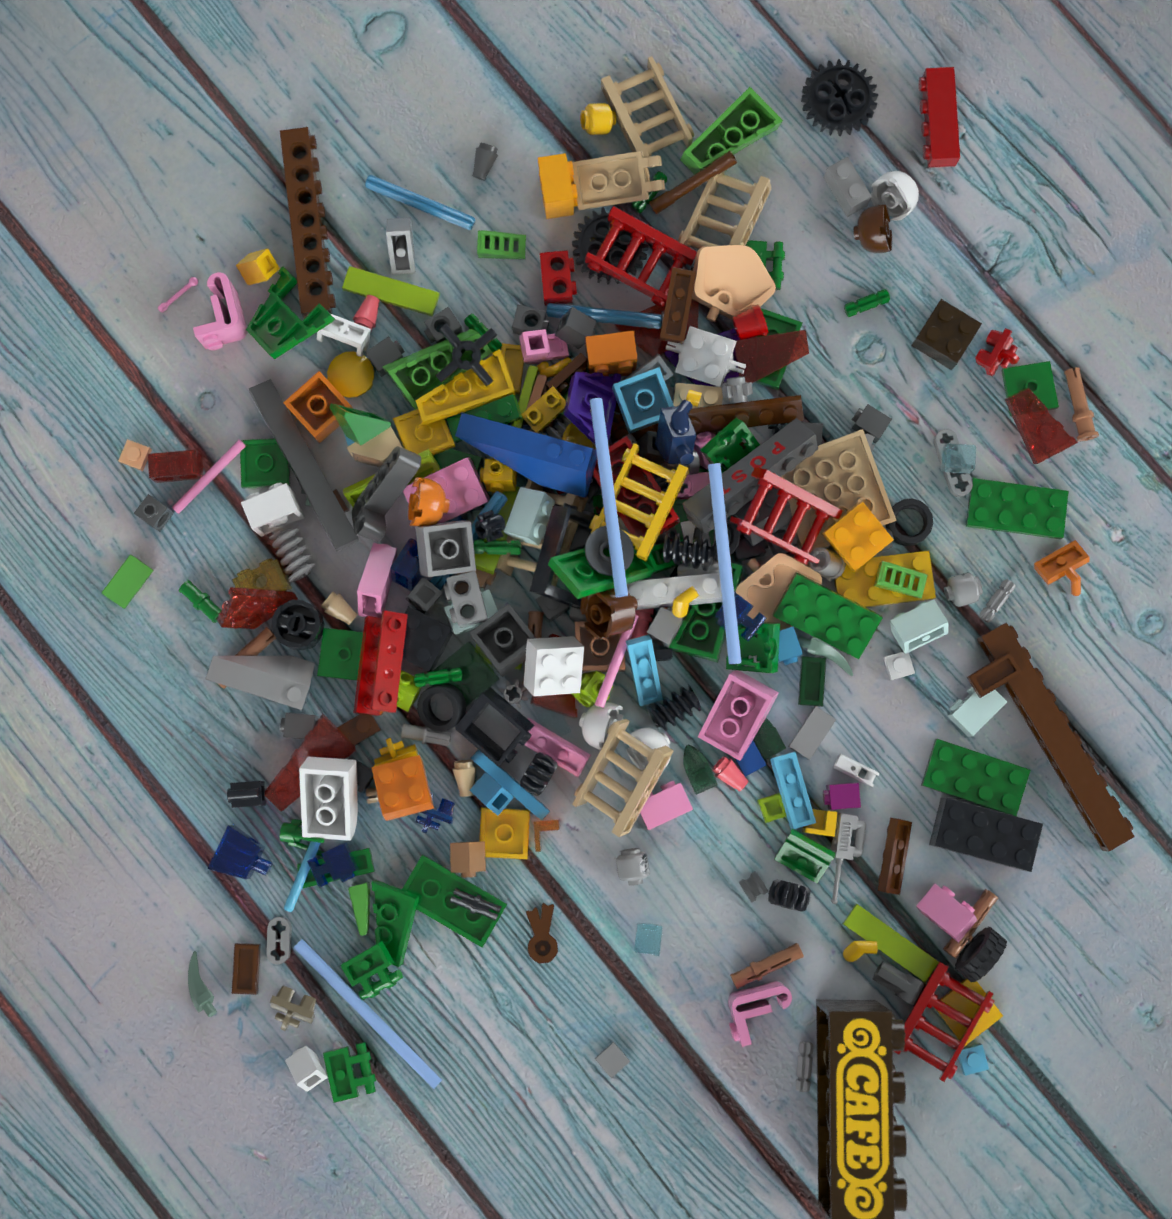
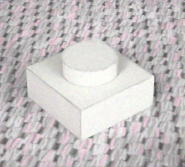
M900 652L883 658L890 681L915 674L909 653L904 654V652Z

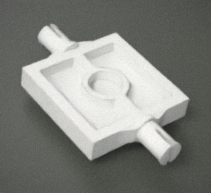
M689 327L683 344L667 342V344L676 346V348L666 345V350L679 353V361L675 373L718 387H722L724 378L730 370L743 374L745 370L736 368V366L746 368V364L733 361V351L737 341L698 328Z

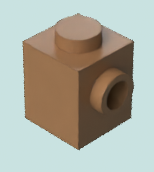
M485 841L450 843L451 873H461V877H476V872L486 871Z

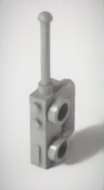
M837 813L835 837H833L831 851L836 853L834 858H836L835 863H837L831 900L833 904L838 903L837 897L843 859L853 860V856L860 857L863 854L866 823L863 820H858V816ZM852 829H856L854 846H850Z

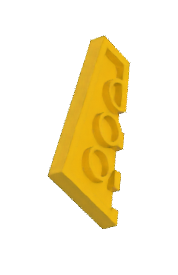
M500 349L495 351L491 357L484 361L482 359L479 362L494 380L487 387L474 371L470 369L463 374L462 372L459 373L447 384H441L415 400L423 424L427 425L475 409L506 396L516 395Z

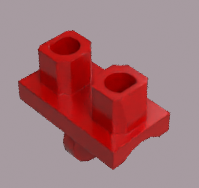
M1007 328L1003 332L991 330L987 336L986 343L994 347L993 351L988 352L981 349L975 358L976 363L984 367L986 373L992 377L999 366L1006 369L1009 363L1017 364L1020 359L1015 354L1018 347L1012 345L1014 341L1011 337L1012 331Z

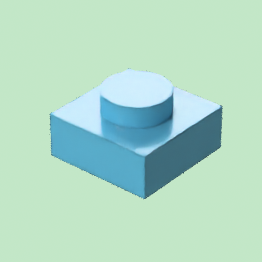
M981 1043L963 1048L959 1055V1061L965 1076L989 1070Z

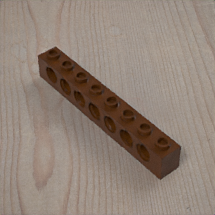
M308 127L280 130L301 314L305 319L319 303L330 314H333L332 308H336L334 294H330L329 286L333 285L332 272L327 270V263L331 261L329 248H325L324 240L328 239L326 225H322L321 217H325L323 202H319V195L322 194L321 181L317 180L316 172H320L318 158H314L313 152L314 149H317L316 137L311 135ZM300 152L306 153L303 158H295ZM301 175H309L305 181H298ZM311 197V201L309 203H301V200L303 198ZM306 220H314L311 226H303ZM308 243H317L314 249H306ZM312 265L320 266L318 271L313 273L309 272V268ZM314 288H322V292L319 295H311Z

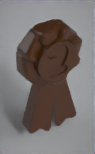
M545 903L542 904L541 919L539 918L537 907L532 911H526L534 932V936L528 943V954L539 964L551 962L558 953L557 941L549 934L554 904L549 906Z

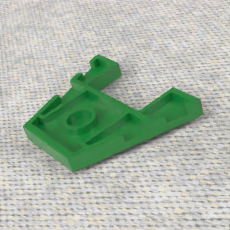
M284 266L278 272L280 277L277 283L271 284L268 290L270 295L265 304L259 305L246 328L247 332L273 359L278 358L335 320L320 303L303 321L289 308L282 299L297 284V279Z

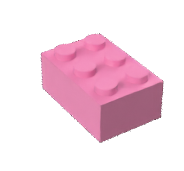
M467 457L424 477L439 483L445 491L446 499L450 501L448 513H443L438 523L447 522L490 500L471 457ZM413 483L407 485L403 490L408 503L410 494H414L417 487H412Z

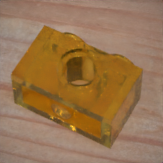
M266 559L259 563L260 567L253 570L250 568L237 573L238 577L232 579L245 607L251 608L292 589L283 566L277 559ZM260 576H266L267 582L265 586L258 588L256 580Z

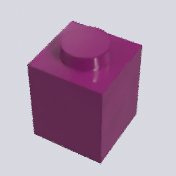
M859 783L826 785V790H823L824 805H828V810L861 808Z

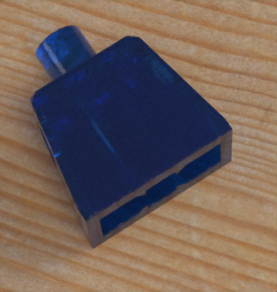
M412 538L408 540L390 568L392 581L409 591L415 588L422 577L420 574L417 541Z
M228 825L208 869L242 879H250L254 871L267 876L273 862L261 857L265 849L264 845L238 827Z

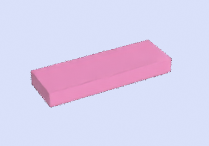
M528 718L535 726L529 732L532 734V737L525 746L537 753L540 752L552 757L558 766L579 777L591 755Z

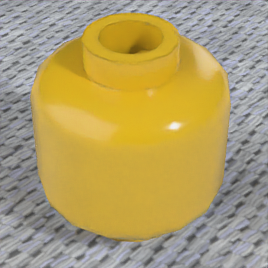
M607 103L588 104L581 111V127L589 135H606L616 125V113L612 111Z

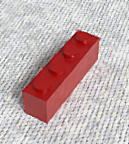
M954 67L926 68L923 76L919 77V92H923V99L920 101V113L924 114L921 133L922 137L926 138V145L923 146V159H927V168L954 167L960 159Z

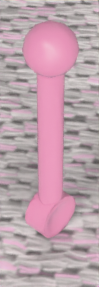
M191 277L189 283L168 301L160 304L158 310L161 313L166 311L168 306L189 288L197 286L198 279Z

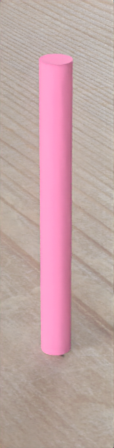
M239 439L174 504L173 510L179 514L246 445Z
M635 615L633 628L621 634L594 704L598 707L604 708L627 649L626 641L630 640L639 618L637 615Z

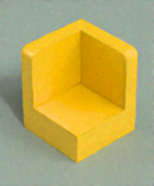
M268 248L249 253L236 264L247 285L267 281L280 269Z
M812 809L816 823L804 826L802 832L835 837L837 812Z

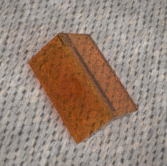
M560 820L534 821L536 852L542 851L541 831L560 830Z

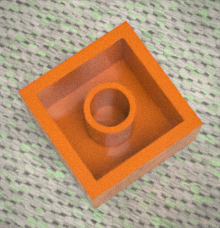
M634 331L585 337L589 374L602 373L603 376H609V374L619 373L622 376H627L637 369Z
M320 371L283 402L287 409L319 444L340 426L330 409V404L333 403L352 408L348 401Z
M420 755L371 767L381 812L386 821L434 809L424 763Z

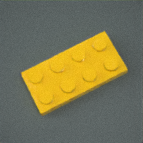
M929 551L872 557L856 571H851L846 564L842 575L834 579L836 593L864 607L936 599ZM880 562H889L927 574L922 598L875 587L874 583ZM887 570L886 582H889L892 571ZM896 573L895 585L899 583L900 573ZM905 576L903 587L907 588L910 576ZM919 578L914 579L912 587L914 591L917 590Z

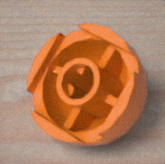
M417 477L412 487H417L416 492L410 494L408 520L412 521L410 526L435 525L441 520L443 513H448L450 501L446 499L445 491L439 483L428 478Z

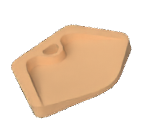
M745 245L704 246L697 251L693 271L697 272L692 299L710 308L706 317L708 320L715 322L719 313L732 320V317L750 309L753 305L758 304L761 307L775 293L776 286L758 254L750 247Z
M784 553L776 554L762 566L753 558L747 565L754 573L738 585L736 595L746 621L780 623V630L793 626L773 617V612L794 574L797 572L819 584H822V577L812 568Z

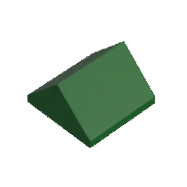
M333 403L330 404V409L346 437L360 446L390 428L391 422L377 414Z

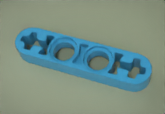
M479 749L472 755L471 759L540 820H543L549 814L550 810L521 787L520 783L503 768L493 763Z

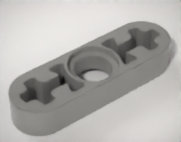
M943 429L934 437V446L950 493L955 497H964L972 489V480L957 435L950 429ZM943 435L951 439L948 443L949 450L955 449V451L949 452L946 455L943 454V452L947 451L946 444L940 443ZM949 457L958 459V469L953 470L947 466L946 462ZM960 471L963 474L958 476L961 483L966 484L963 492H961L960 488H955V485L958 483L957 477L951 478V475H955Z

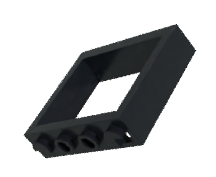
M564 503L563 506L552 507L530 592L580 609L582 598L577 599L573 593L551 585L555 572L549 567L548 563L551 557L560 554L569 520L589 528L592 519L596 515L595 513L589 511L580 512L578 511V506Z

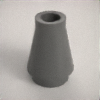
M486 143L479 144L475 151L473 177L486 180L490 169L498 157L496 154L498 149Z

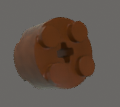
M614 588L582 597L580 605L581 615L585 614L587 622L584 624L590 634L596 638H606L631 630L635 621V610L638 608V603L634 596H630L628 593V596L615 597Z

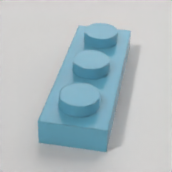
M650 635L627 640L626 646L639 706L662 701L663 697Z
M792 752L771 758V765L790 829L815 824L816 820L796 753Z

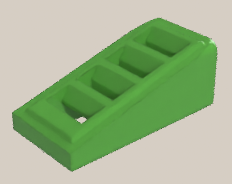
M478 230V258L525 259L526 235ZM485 240L490 241L489 249H485ZM495 241H499V250H495ZM505 241H509V251H504ZM514 241H519L518 252H514Z
M881 561L874 586L921 599L928 575ZM887 570L892 571L889 582L885 581ZM896 573L901 574L898 585L894 584ZM906 575L910 576L907 588L903 587ZM919 578L917 590L914 591L912 590L914 579Z
M370 882L355 885L348 889L359 935L361 936L369 933Z

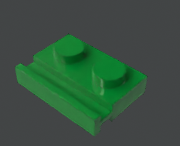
M792 829L776 853L774 860L818 884L836 853Z

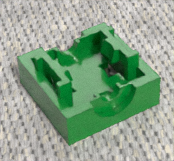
M735 418L703 446L700 451L710 464L720 463L728 470L760 446V444L742 420ZM743 439L746 441V443L744 444V446L746 447L745 449H743L742 446L739 445L743 441ZM721 465V474H722V473H724L726 470H725V469L722 467V465Z
M737 620L741 663L729 664L727 656L726 669L761 673L778 672L780 623ZM746 627L756 628V630L746 629ZM749 655H750V656H757V658H756V661H757V662H754V658H750V659H749Z

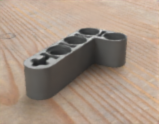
M399 446L392 450L352 508L355 534L376 542L383 538L386 532L385 515L418 471L421 464L420 455Z

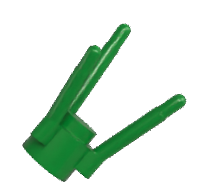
M292 819L291 823L283 822L281 826L280 841L288 842V846L298 847L307 851L309 846L300 843L302 840L324 843L325 841L323 838L302 837V827H300L302 820ZM318 850L316 855L324 858L333 856L321 850Z

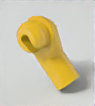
M566 357L549 366L548 362L543 361L537 365L539 375L546 376L547 378L556 376L572 360Z
M693 586L673 599L672 613L675 617L682 618L686 616L689 603L699 596Z
M853 941L844 949L843 958L847 962H855L863 954H877V941Z

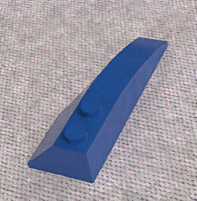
M461 413L456 437L538 485L587 498L597 461L596 449Z

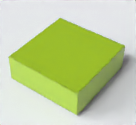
M780 792L757 800L765 823L786 817Z

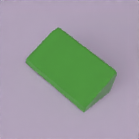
M129 555L104 588L102 594L125 609L154 570L135 556Z

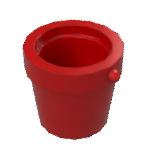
M758 304L732 317L739 340L760 335L766 336L769 333L763 312Z

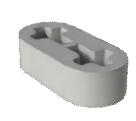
M283 916L273 918L267 928V958L271 963L277 965L286 962L291 954L292 926L289 919ZM279 921H281L283 926H286V930L281 931V939L278 938V930L273 928ZM278 942H280V949L285 951V955L281 956L280 960L277 959V955H273V950L277 949Z

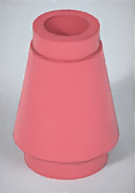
M367 295L353 317L354 323L371 330L375 328L380 300L375 296Z
M723 756L712 768L716 778L737 791H741L748 783V780L731 758L728 759L726 756Z

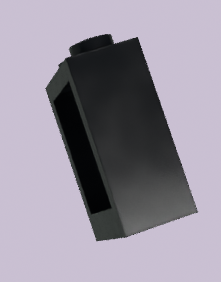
M490 687L480 695L456 725L455 729L499 767L505 761L509 764L518 754L515 749L519 744L524 746L532 737V734L529 732L535 725ZM489 704L521 731L505 751L474 724Z

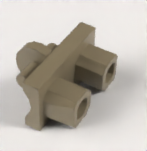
M282 986L277 995H273L270 1000L271 1008L286 1014L277 1012L275 1016L276 1020L283 1022L281 1030L286 1031L289 1025L296 1028L299 1027L300 1021L293 1017L312 1024L315 1018L316 999L304 995L298 1006L291 1003L295 991Z

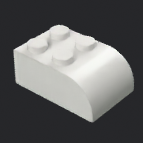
M307 757L299 768L302 837L351 841L355 833L358 817L356 760Z

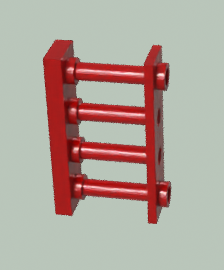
M613 206L608 216L611 228L596 256L589 252L587 253L585 262L588 263L587 266L595 272L600 273L602 271L651 298V302L657 306H666L672 268L681 269L686 264L691 266L696 258L697 251ZM624 229L632 234V240L619 264L615 267L604 261L617 235ZM646 241L653 245V251L637 279L625 271L640 243ZM668 253L674 257V263L660 289L657 290L646 284L661 255Z
M755 467L751 476L759 480L758 490L744 519L731 517L730 521L738 525L736 530L750 535L752 532L795 555L794 560L805 565L808 562L818 564L820 560L810 555L813 545L825 520L828 521L829 517L839 520L843 510L767 469ZM773 487L778 490V498L762 530L752 524L768 490H771ZM793 498L797 500V508L781 540L771 534L787 500ZM812 508L816 510V518L800 550L792 546L791 542L806 511Z
M384 610L382 618L365 617L353 713L380 716V711L396 713L408 614Z
M939 962L904 1023L905 1047L903 1051H909L942 1071L939 1079L945 1082L946 1078L950 1080L953 1078L958 1068L955 1065L956 1060L983 1012L988 1014L995 1000L992 999V992L987 991L983 997L949 977L950 974L946 972L948 966ZM938 985L942 987L945 985L979 1005L973 1018H969L939 1000L938 996L934 994ZM933 1007L967 1027L960 1041L927 1022L925 1017L922 1016L925 1008L931 1009ZM914 1029L918 1031L921 1029L953 1048L954 1052L948 1063L913 1043V1039L910 1038ZM893 1051L898 1055L901 1053V1051Z

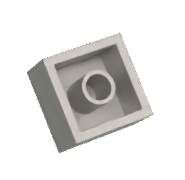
M460 520L429 526H415L421 575L432 577L476 571L471 521Z

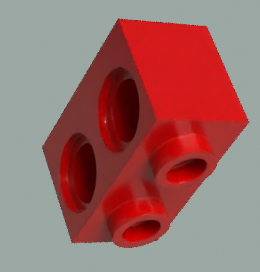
M568 250L540 253L544 305L547 306L549 303H573L572 295H577L576 281H571L570 272H575L574 259L569 258ZM557 262L564 265L561 270H554L551 266ZM558 285L566 288L565 292L560 294L554 292L553 289Z

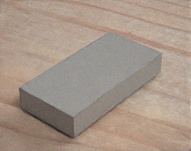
M815 706L788 747L807 760H810L836 719Z

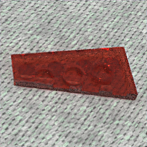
M322 714L315 727L305 736V740L300 747L291 755L289 762L280 770L265 790V797L282 812L300 797L299 768L307 757L346 759L356 751L355 746Z

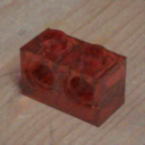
M197 450L148 454L149 478L156 483L196 480L204 475L203 458Z

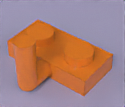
M1074 540L1035 562L1034 569L1047 585L1066 575L1071 581V594L1079 596L1081 594V577L1075 570L1090 562V556Z

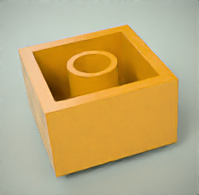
M566 153L538 157L539 178L546 219L574 215V207L578 206L576 184H574L572 161H567Z
M864 502L856 504L821 533L851 571L858 570L894 540Z

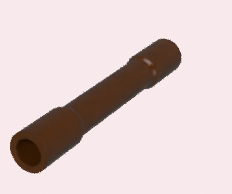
M728 151L703 170L650 201L651 208L656 214L665 210L690 191L737 164L735 156L731 151Z

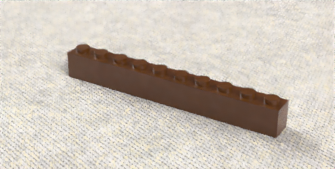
M1006 622L976 640L990 663L1009 651L1013 655L1023 673L1003 685L1102 851L1110 852L1135 837L1132 833L1133 826L1128 818L1123 817L1119 811L1121 807L1118 800L1113 795L1110 796L1106 787L1108 785L1104 777L1095 771L1093 767L1095 765L1094 760L1080 746L1082 741L1075 731L1072 732L1068 726L1069 719L1065 712L1059 710L1055 704V695L1050 689H1046L1043 684L1044 678L1042 673L1031 664L1030 653L1024 646L1021 647L1019 644L1016 630Z

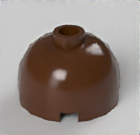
M876 205L867 208L859 216L858 226L853 227L855 240H860L861 246L868 252L886 253L892 251V230L889 229L888 223L891 221L886 205Z

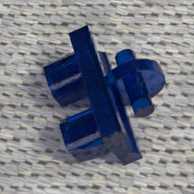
M442 798L438 810L430 809L420 812L428 815L427 818L419 815L416 818V823L424 825L422 833L427 834L429 828L439 830L441 824L432 821L433 818L452 824L455 818L452 816L455 802Z

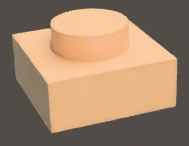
M127 439L118 461L143 471L152 449Z

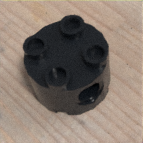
M290 600L276 609L272 617L271 628L276 639L281 644L293 650H306L314 648L320 641L325 623L323 615L313 605L303 600Z

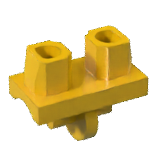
M552 386L521 415L536 433H539L565 410L566 400Z
M391 737L387 738V746L379 749L381 756L374 759V767L417 756L418 750L416 745L404 747L403 741L393 743Z

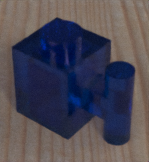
M734 591L737 626L739 627L742 624L746 628L741 637L749 642L767 618L760 612L754 619L750 618L748 614L754 606ZM722 606L715 614V618L718 619L716 623L725 630Z
M347 843L322 853L325 861L322 865L319 864L316 857L307 861L319 888L328 884L325 874L329 872L333 881L340 879L341 883L354 878V872L359 870Z

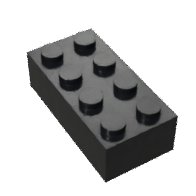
M941 798L929 845L1018 870L1032 872L1043 824L958 800Z

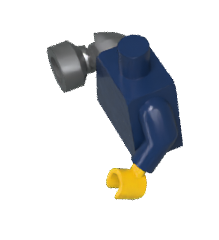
M689 390L686 400H683L679 406L661 408L655 446L664 458V463L669 470H677L678 465L681 464L688 468V475L699 472V457L694 450L696 433L688 413L691 411L692 406L698 407L702 395L701 392Z

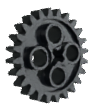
M838 59L834 66L829 60L827 68L820 64L818 72L812 70L811 78H806L805 84L807 86H803L802 89L804 95L801 97V102L805 103L802 110L809 111L806 117L807 120L814 118L813 127L818 124L821 125L820 132L828 128L829 135H832L834 130H837L839 136L842 135L843 130H846L847 134L851 135L852 128L860 131L861 124L866 126L869 121L868 118L873 117V110L876 109L878 104L875 102L878 94L873 93L877 85H870L873 77H865L867 69L859 72L858 63L852 68L850 67V60H847L846 64L842 65L841 60ZM838 80H846L848 85H842ZM825 91L829 96L822 97L818 92ZM851 99H858L861 104H853ZM830 111H839L841 116H834Z
M603 207L600 215L592 211V219L584 216L585 225L578 223V229L581 232L574 231V237L578 240L572 241V247L577 248L573 250V256H579L576 259V265L583 264L581 272L584 273L589 270V279L596 275L597 283H600L602 278H606L607 285H609L611 278L614 277L602 271L598 273L591 270L587 266L588 263L585 262L587 253L594 249L599 250L606 235L598 234L597 230L602 227L608 230L611 228V222L608 221L609 213H606ZM624 229L619 232L614 241V246L611 247L604 261L615 267L618 264L613 263L612 259L616 256L622 257L625 253L624 250L627 249L631 240L629 242H622L619 237L628 235L632 240V234ZM640 243L625 271L626 273L630 272L636 276L637 270L635 267L643 268L641 260H647V254L644 252L649 250V245Z

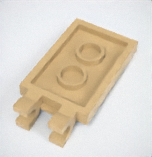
M636 151L572 162L574 182L578 196V210L649 200L648 192L665 190L664 180L650 181L649 168L662 166L661 156L659 155L643 158V151Z

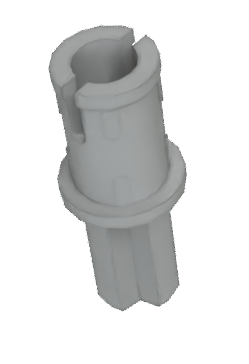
M404 723L401 738L422 741V744L427 742L448 746L451 733L434 731L427 726L421 727Z

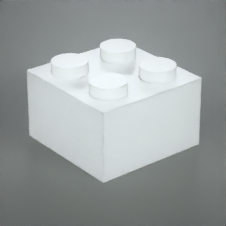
M274 484L268 488L269 491L262 494L259 492L250 494L246 497L245 501L241 502L252 530L261 537L305 518L295 492L287 484Z
M574 636L527 639L524 686L533 696L580 693L584 646Z

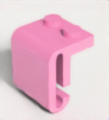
M221 272L212 274L207 280V286L214 294L210 298L216 322L193 327L195 337L205 349L218 350L224 344L242 340L247 335V326L238 292L228 277ZM224 294H225V298H226V302H227L228 309H227V307L225 306V304H224V303L222 302V300H221V299L224 298Z
M773 981L731 993L728 998V1004L733 1022L729 1023V1027L734 1041H739L742 1047L752 1045L745 1019L771 1013L772 1009L768 1001L760 999L779 995L776 996L778 1004L783 1009H786L792 1001L790 990L781 982ZM752 1002V1003H749V1004H745V1005L738 1006V1005H740V1004Z

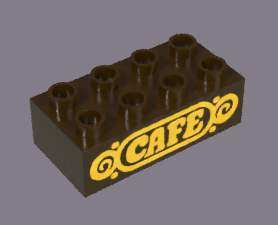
M816 1000L818 1205L826 1219H895V1211H906L907 1209L906 1181L904 1178H898L896 1168H894V1157L906 1156V1131L904 1125H897L893 1114V1104H904L906 1098L904 1073L896 1072L895 1065L893 1064V1051L904 1050L905 1028L902 1019H895L894 1013L876 1000ZM824 1052H825L826 1065H825L824 1057H823V1053H824Z

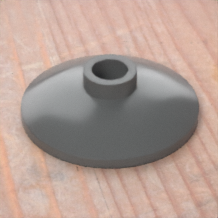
M603 526L593 531L587 538L585 556L589 565L596 572L606 576H613L611 559L603 554L604 549L609 550L607 528ZM619 529L624 568L626 570L633 560L634 548L629 536Z

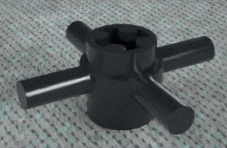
M447 324L439 329L454 347L452 361L436 374L441 383L460 368L464 370L472 369L486 387L494 380L479 362L481 359L480 350L497 336L495 331L490 328L475 342H471L468 340L461 341ZM462 349L472 351L473 359L471 361H462L460 359L462 356L460 351Z

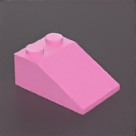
M734 670L729 674L698 738L741 761L779 692L739 670Z

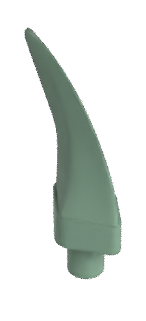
M800 637L799 644L801 647L807 648L808 653L835 662L850 676H853L848 662L832 646L816 637H812L811 640Z
M194 951L188 969L190 997L198 1012L204 1010L208 1017H212L217 1013V1010L212 1005L214 995L200 977L197 952Z

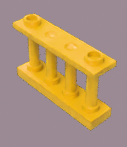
M634 443L631 449H626L621 462H624V465L614 484V493L616 500L623 486L655 501L656 505L659 506L655 515L652 513L648 515L616 500L618 512L646 524L645 527L648 530L645 537H637L626 531L624 532L631 539L633 546H635L637 558L647 561L689 472L688 468L681 464L678 465L677 470H669L638 456L639 445ZM634 464L667 479L666 482L669 483L667 491H661L660 493L627 478L632 465ZM604 507L600 515H595L589 527L592 529V532L606 526Z

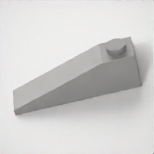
M213 656L205 679L302 710L310 687L315 663L294 656Z

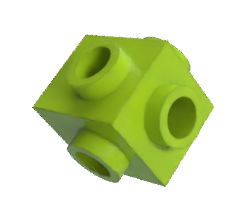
M401 670L397 707L408 712L417 700L422 687H416L414 676Z
M598 671L583 673L580 693H572V695L586 708L593 706L605 675Z

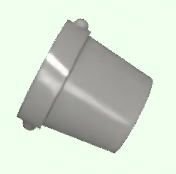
M832 546L829 548H815L810 553V555L820 561L818 564L808 562L809 566L818 572L822 578L827 579V581L837 579L844 572L846 563Z

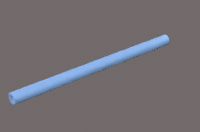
M594 398L590 400L615 597L628 596L603 402L602 398Z
M715 463L708 464L728 660L729 664L741 663L721 464Z
M303 939L294 946V949L433 1089L442 1081Z

